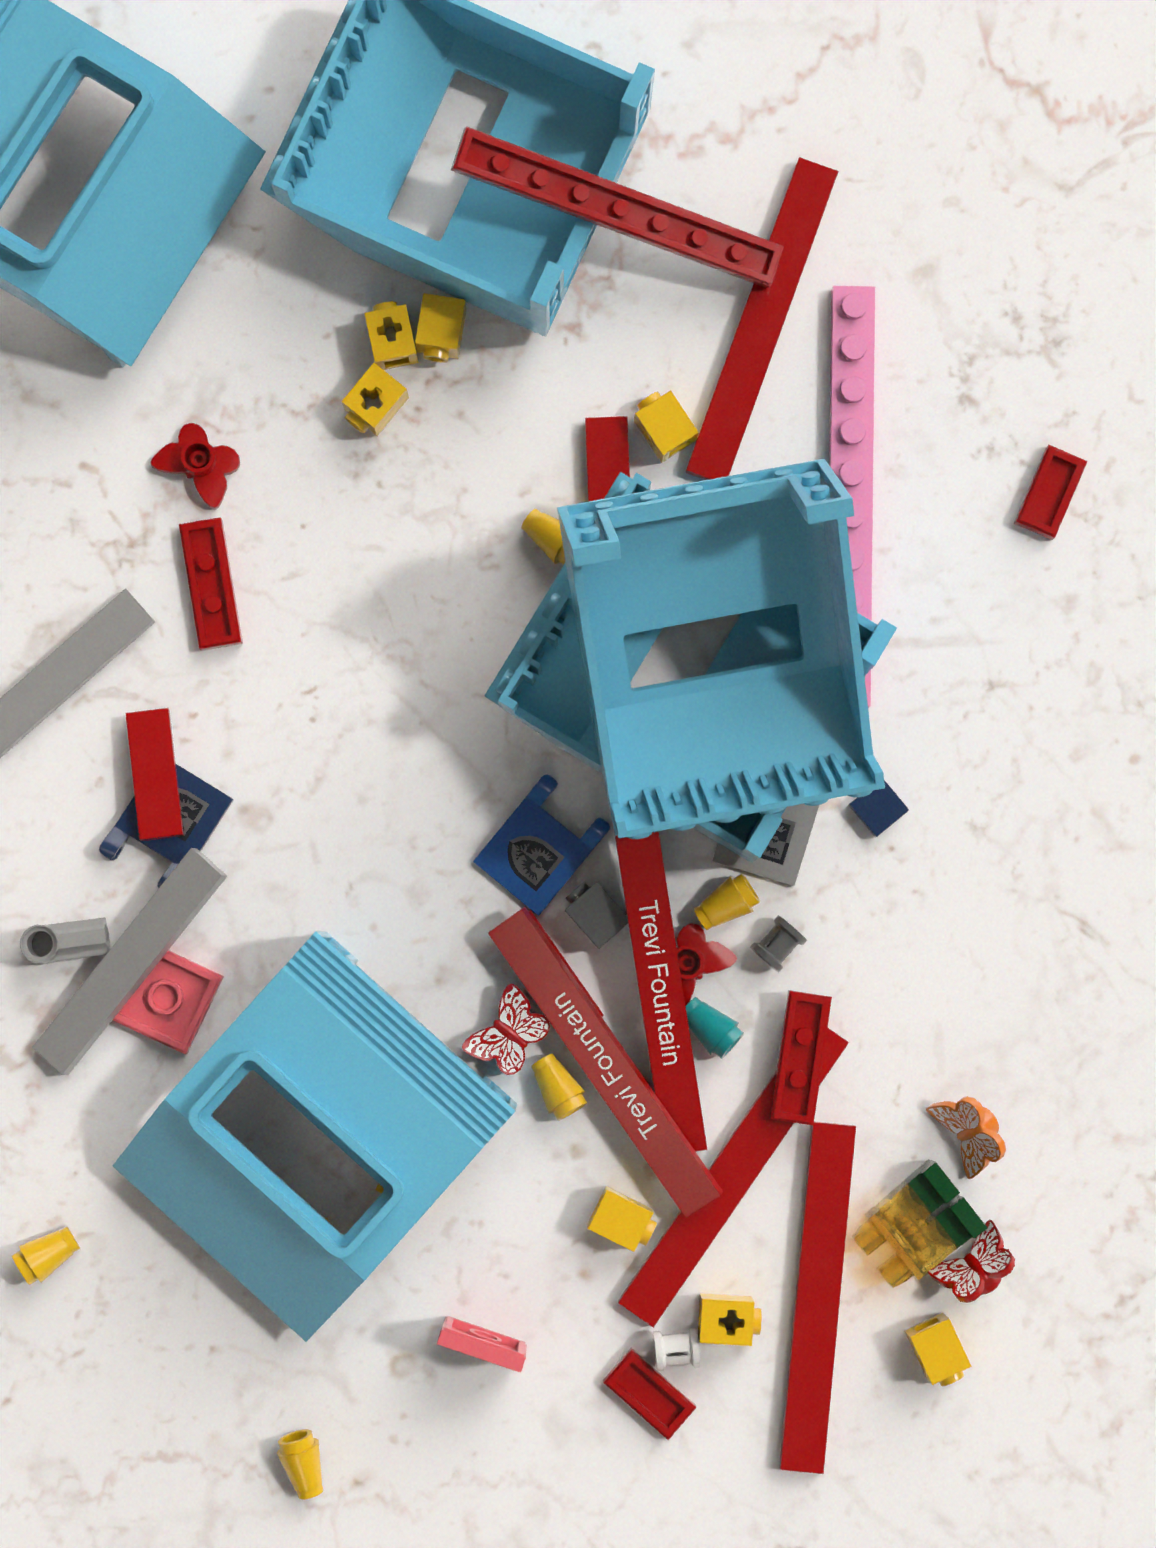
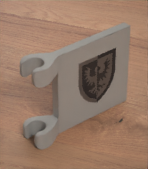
M799 804L787 807L781 816L783 819L762 856L753 863L719 843L717 844L713 862L795 886L819 805L808 806Z

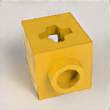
M423 293L415 345L418 353H424V359L440 363L448 362L449 358L459 359L467 311L464 299Z
M395 301L383 302L372 307L373 311L364 313L375 364L383 370L419 363L406 304L398 306ZM387 327H394L396 340H387L385 336Z
M373 363L341 401L344 410L348 412L344 418L359 432L364 434L369 429L378 436L409 399L407 388L377 364ZM379 395L381 407L377 409L371 406L366 410L367 407L364 399L369 397L374 400Z
M671 390L662 396L658 391L654 392L638 403L639 411L635 413L634 423L661 463L697 441L698 430Z
M606 1186L587 1223V1229L635 1252L639 1243L644 1246L647 1245L657 1222L651 1220L654 1213L652 1208Z
M700 1293L698 1317L699 1342L752 1346L753 1334L760 1335L761 1308H754L755 1302L751 1296ZM728 1310H734L737 1318L741 1319V1321L734 1322L732 1329L727 1330L719 1318L727 1317Z
M944 1313L905 1330V1334L925 1377L932 1385L938 1382L941 1386L950 1385L964 1377L963 1370L972 1367L950 1319Z

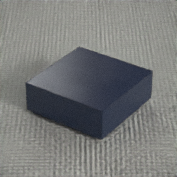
M885 780L884 789L874 790L871 794L864 797H857L848 804L875 838L909 811Z

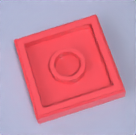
M168 950L113 1021L186 1055L224 976Z
M450 1316L445 1317L437 1341L438 1345L521 1373L526 1359L527 1344L524 1341Z

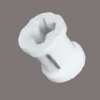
M690 1328L688 1333L662 1335L660 1331H653L657 1371H664L665 1366L692 1364L694 1368L700 1367L697 1328Z

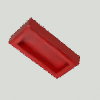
M1048 445L1013 524L1053 540L1056 537L1088 461Z
M632 1348L627 1351L603 1379V1383L667 1440L673 1436L697 1408L695 1403Z

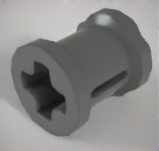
M778 915L774 919L776 925L759 944L753 943L750 948L779 973L783 968L781 963L798 944L804 945L807 940L791 924Z

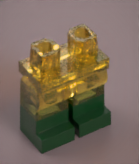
M928 1159L886 1195L875 1207H872L864 1214L867 1220L861 1224L851 1237L867 1256L883 1243L887 1244L894 1254L876 1269L889 1286L894 1288L911 1277L920 1280L948 1255L969 1239L976 1238L988 1228L965 1198L958 1195L960 1192L935 1161Z

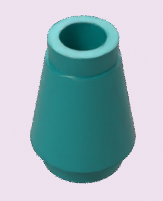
M694 997L686 1005L688 1026L710 1055L715 1053L723 1059L744 1035L737 1027L739 1023L707 1003L702 1002L697 997Z

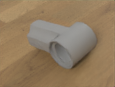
M106 918L31 926L24 931L20 938L21 952L27 960L33 963L45 964L104 956L110 950ZM46 932L52 938L53 947L47 955L40 957L33 951L32 940L38 933Z

